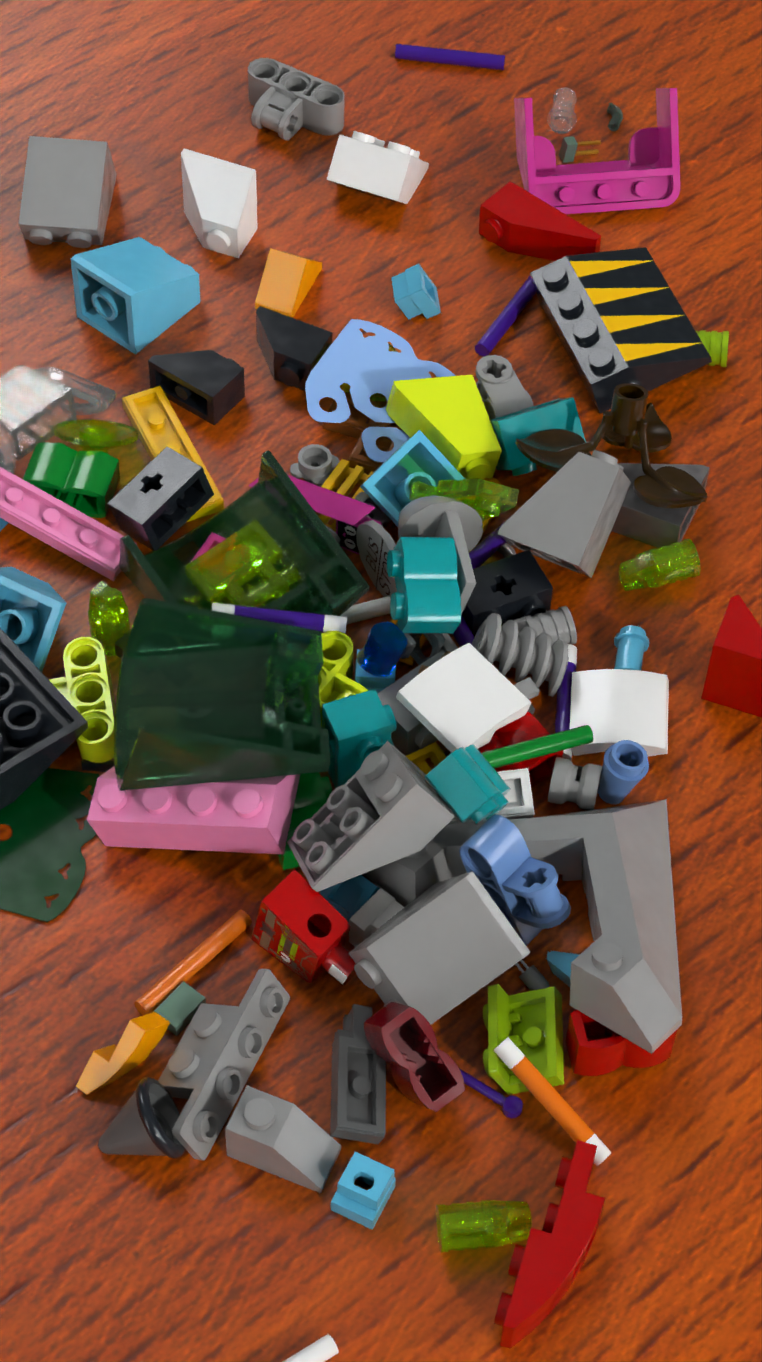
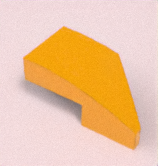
M156 1012L130 1019L117 1046L113 1044L93 1051L76 1087L88 1095L122 1077L141 1064L151 1054L171 1022Z

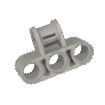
M258 58L250 62L248 65L249 101L254 106L251 117L254 127L258 129L265 127L275 131L284 140L291 139L301 127L321 135H334L342 131L344 128L345 95L340 87L274 59Z

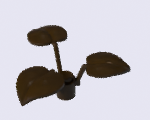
M624 383L614 388L611 411L603 412L602 422L589 442H585L584 438L580 435L563 429L544 430L531 434L524 439L516 438V445L526 458L540 467L558 472L578 452L591 456L590 452L597 448L603 437L609 444L640 451L642 470L645 475L639 476L634 480L633 488L636 495L644 502L662 508H684L698 505L707 500L705 489L689 473L672 466H664L656 471L651 467L649 453L658 452L669 447L672 436L668 427L659 418L651 402L647 404L648 391L636 384Z

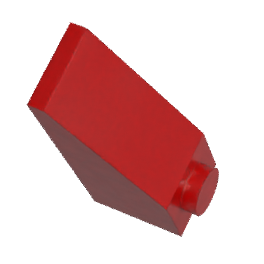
M511 181L480 205L478 234L508 252L552 261L569 255L600 252L601 235Z

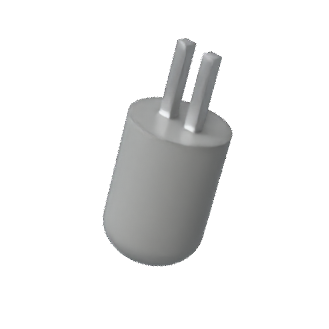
M520 960L527 969L526 971L518 963L515 964L522 972L519 978L530 991L549 987V982L534 964L528 967L523 960Z

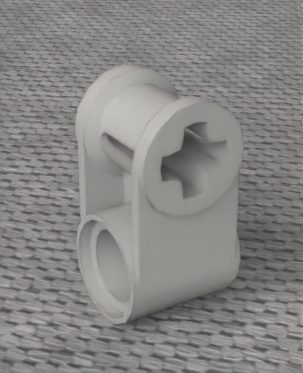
M487 355L477 362L475 373L478 381L476 385L490 420L534 406L529 393L523 388L511 363L507 359L498 355Z

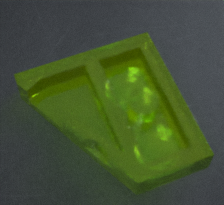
M479 478L438 480L437 487L415 481L412 482L409 499L415 500L431 495L454 498L475 509L482 518V523H484V520L498 517L500 513L516 507L519 489Z

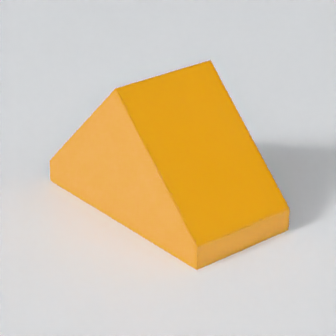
M270 248L255 301V309L261 306L293 318L322 270V262Z

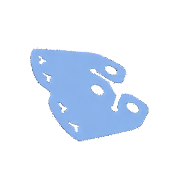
M351 319L326 350L305 383L307 410L310 416L318 422H345L350 417L351 412L345 392L341 390L340 385L346 383L350 386L351 398L357 410L375 422L395 423L388 416L386 406L377 408L371 404V395L376 393L382 394L387 398L388 403L394 381L432 378L429 372H433L436 377L456 375L439 363L418 359L410 344L387 328L369 321ZM359 329H363L366 333L372 332L375 335L364 338L363 333ZM388 342H391L393 347L401 352L389 351ZM325 397L332 398L336 401L337 408L332 412H326L320 408L319 401ZM368 427L362 432L361 436L368 458L382 463L410 438L403 430H399L396 427ZM379 437H388L393 441L394 447L390 451H382L376 446V440Z

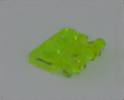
M256 519L184 566L187 577L211 606L212 603H216L226 596L232 603L230 605L259 607L272 597L279 599L289 592L290 585L301 579L298 570L293 564L288 565L279 572L273 566V564L283 558L282 549ZM259 575L264 582L248 593H245L240 586ZM224 622L228 627L231 626L232 624H234V623Z

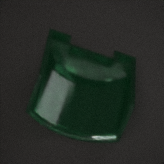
M269 450L262 453L258 482L229 506L190 532L160 547L156 552L152 551L143 555L129 535L120 538L119 568L221 683L243 677L265 667L267 662L287 645L293 643L297 648L319 632L238 624L234 620L231 622L211 621L212 603L341 616L370 587ZM211 532L250 549V556L229 589L190 572V562ZM272 628L271 633H267L264 631L266 629Z
M143 598L121 657L114 728V763L119 791L327 772L331 764L328 729L321 727L318 675L323 665L321 631Z

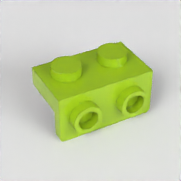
M499 984L488 986V1004H485L483 1007V1020L488 1031V1048L483 1052V1063L488 1077L493 1078L508 1095L529 1091L493 1051L502 1041L509 1037L552 1086L564 1085L562 994L555 986L514 995H508Z

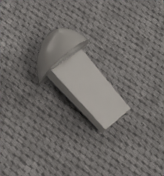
M431 495L412 500L399 513L398 537L399 539L400 537L454 538L462 615L476 585L469 552L481 539L483 533L482 518L475 509L454 498Z

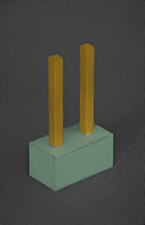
M574 136L563 137L559 157L563 163L573 162L574 157L577 155L598 154V149L576 151L577 146L600 145L601 140L577 142Z

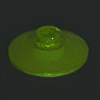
M70 420L54 426V435L59 439L81 447L83 451H103L107 454L108 449L123 447L137 441L139 434L137 429L129 425L105 420Z

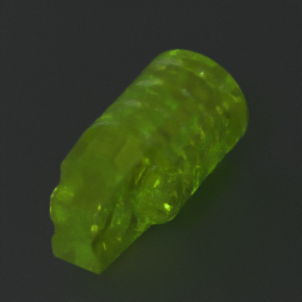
M689 538L681 540V542L671 543L668 546L664 545L657 549H649L636 555V558L620 563L619 580L624 590L629 591L645 587L658 588L665 586V584L675 583L678 580L682 581L689 577H697L701 572L698 552L694 543Z
M100 581L90 591L88 610L91 638L97 639L102 644L105 655L114 656L116 655L114 643L130 630L129 611L122 592Z
M481 1200L480 1202L468 1201L462 1204L459 1202L451 1203V1205L436 1204V1228L440 1252H449L450 1250L464 1251V1249L475 1250L485 1247V1249L527 1240L532 1228V1217L528 1203L522 1201Z

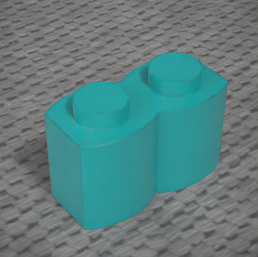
M400 537L394 549L389 550L387 556V573L389 577H394L397 592H393L391 595L390 612L392 619L398 620L400 633H454L461 623V597L457 581V554L454 538Z
M474 744L465 749L461 747L455 750L425 776L427 782L461 823L472 819L477 825L484 819L488 820L491 816L496 815L509 803L504 795L511 788Z

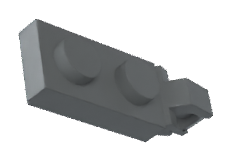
M353 1004L348 1015H344L343 1030L338 1029L335 1032L334 1042L332 1043L330 1137L379 1144L386 1134V1061L376 1054L365 1035L364 1021L372 1016V1007Z

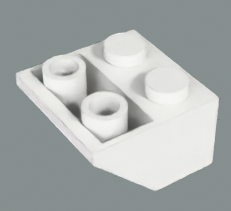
M353 131L352 138L339 134L326 180L408 204L426 174L429 163L419 159L420 152L410 147L389 141L388 147L384 148L385 141Z

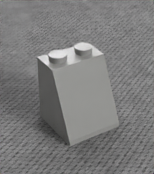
M29 136L19 226L24 239L37 245H50L52 241L66 242L77 248H88L91 244L102 245L116 182V170L107 142Z
M593 450L591 456L578 452L501 525L498 535L516 549L521 551L530 550L534 556L592 578L629 490L631 481L623 472L624 467L617 464L618 459L598 450Z
M471 871L430 886L348 954L356 963L354 970L357 976L367 987L377 992L385 1004L383 1007L391 1001L410 1006L419 1011L431 1025L518 963L530 951L474 872Z

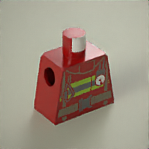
M294 869L261 901L251 939L306 982H313L324 970L330 973L342 985H346L356 975L354 970L356 963L348 954L350 951L344 947L351 928L349 922L319 892L312 889L309 882Z

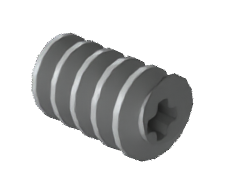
M496 613L489 615L477 631L472 646L491 664L494 661L499 662V672L505 676L511 667L515 668L516 683L522 681L527 674L532 675V680L538 688L544 680L548 681V696L553 697L562 683L568 665L567 642L558 639L551 646L549 634L541 633L535 639L533 628L525 626L518 633L516 621L509 619L501 627V616Z

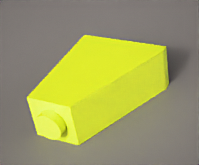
M473 375L393 382L386 411L388 416L410 438L420 430L466 480L480 481L493 477L502 450Z

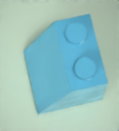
M141 237L82 252L70 258L77 317L135 355L200 303L199 273L191 266L181 263L168 255L162 248L152 245Z

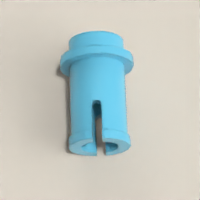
M628 625L622 627L620 632L616 634L614 645L617 648L614 669L641 671L643 655L648 650L650 644L644 629Z

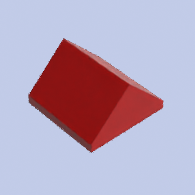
M738 594L730 598L715 638L701 699L762 718V628Z

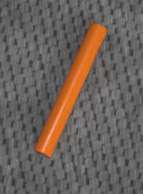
M238 910L134 1002L136 1009L142 1015L152 1013L183 981L186 983L252 925L250 916L245 911Z

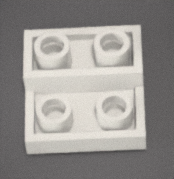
M470 643L459 647L426 668L400 689L395 697L451 753L461 747L465 749L472 744L477 749L485 746L490 742L496 730L525 716L532 703Z
M627 669L572 672L570 729L589 725L593 732L592 743L570 748L573 755L605 752L611 745L621 740H631L640 744L648 756L668 754L669 679L667 675Z

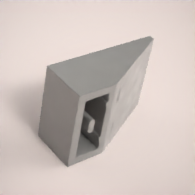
M389 741L378 751L369 754L363 761L361 768L344 785L334 789L329 795L327 802L310 819L303 821L296 828L293 837L287 842L310 886L316 892L420 852L455 817L447 804L425 779L426 774Z

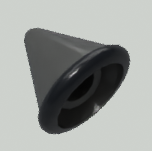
M144 1077L138 1082L136 1090L100 1137L98 1147L102 1153L168 1156L175 1159L184 1155L186 1149L172 1133L180 1112L171 1095L160 1082L151 1077Z

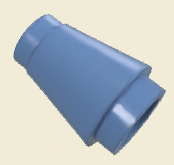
M621 740L611 745L605 751L598 794L606 803H621L648 773V755L640 744L631 740Z

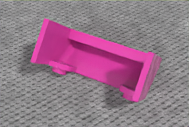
M656 88L657 127L642 128L632 135L628 145L629 160L556 165L555 149L547 138L534 136L532 98H514L517 161L524 190L564 214L660 208L671 205L678 198L681 189L677 88Z

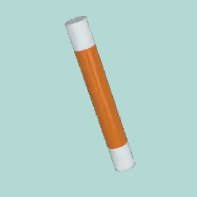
M509 1037L493 1050L575 1143L579 1140L597 1146L594 1159L596 1166L601 1164L612 1153Z

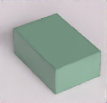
M183 981L154 1012L171 1022L167 1030L178 1036L191 1022L200 1004H206V998Z

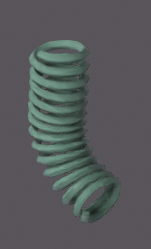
M610 102L607 113L611 114L612 118L608 128L611 131H617L623 121V114L618 106Z

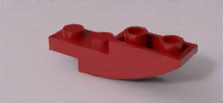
M577 1140L572 1159L562 1156L555 1182V1187L564 1189L560 1204L550 1202L542 1231L531 1228L526 1246L515 1245L508 1270V1275L517 1277L513 1293L502 1292L494 1324L503 1326L500 1346L512 1348L529 1335L564 1297L583 1266L592 1246L605 1202L604 1197L586 1192L597 1150L596 1145Z

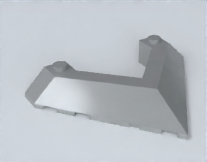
M667 799L544 817L508 819L521 832L532 858L554 866L557 874H562V881L582 880L583 890L586 893L588 902V916L594 942L571 962L570 1006L652 1054L682 1025ZM474 821L448 823L420 852L364 873V875L393 896L399 904L406 907L433 884L467 873L461 860L459 849L486 821H482L477 825Z

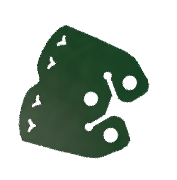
M47 768L13 803L0 810V824L9 825L13 830L12 836L8 840L0 841L1 910L49 922L62 913L74 899L86 871V863L81 853V847L96 835V832L87 820L84 821L83 830L79 829V825L76 822V819L88 815L91 801L82 795L81 792L91 785L92 788L89 793L93 797L99 774ZM70 863L71 866L66 872L68 879L65 880L58 870L63 869ZM59 894L58 898L51 901V907L47 908L44 897Z

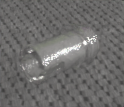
M560 88L555 91L553 106L547 116L548 125L558 134L568 133L575 127L577 122V116L574 112L577 95L570 88Z

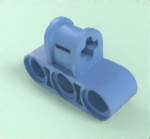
M501 815L491 816L460 847L459 854L467 873L474 872L526 946L542 929L560 925L570 915V903L566 896L560 894L556 885L558 874L554 866L531 857L521 832L507 818Z

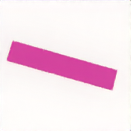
M271 468L249 485V487L351 526L356 525L375 509L374 506Z

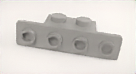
M270 969L258 970L239 1006L201 1003L158 1080L171 1097L188 1099L172 1129V1133L194 1159L205 1160L290 1001V995Z

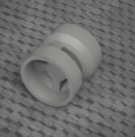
M556 757L548 802L562 805L568 801L576 803L579 809L594 810L602 766L588 763L582 767L574 765L571 759Z

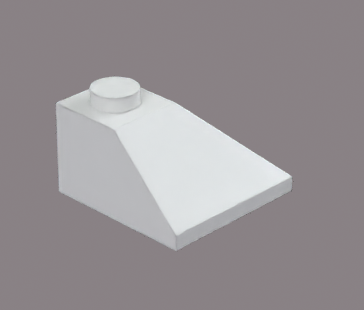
M184 148L181 152L184 213L203 248L239 258L258 229L256 170Z

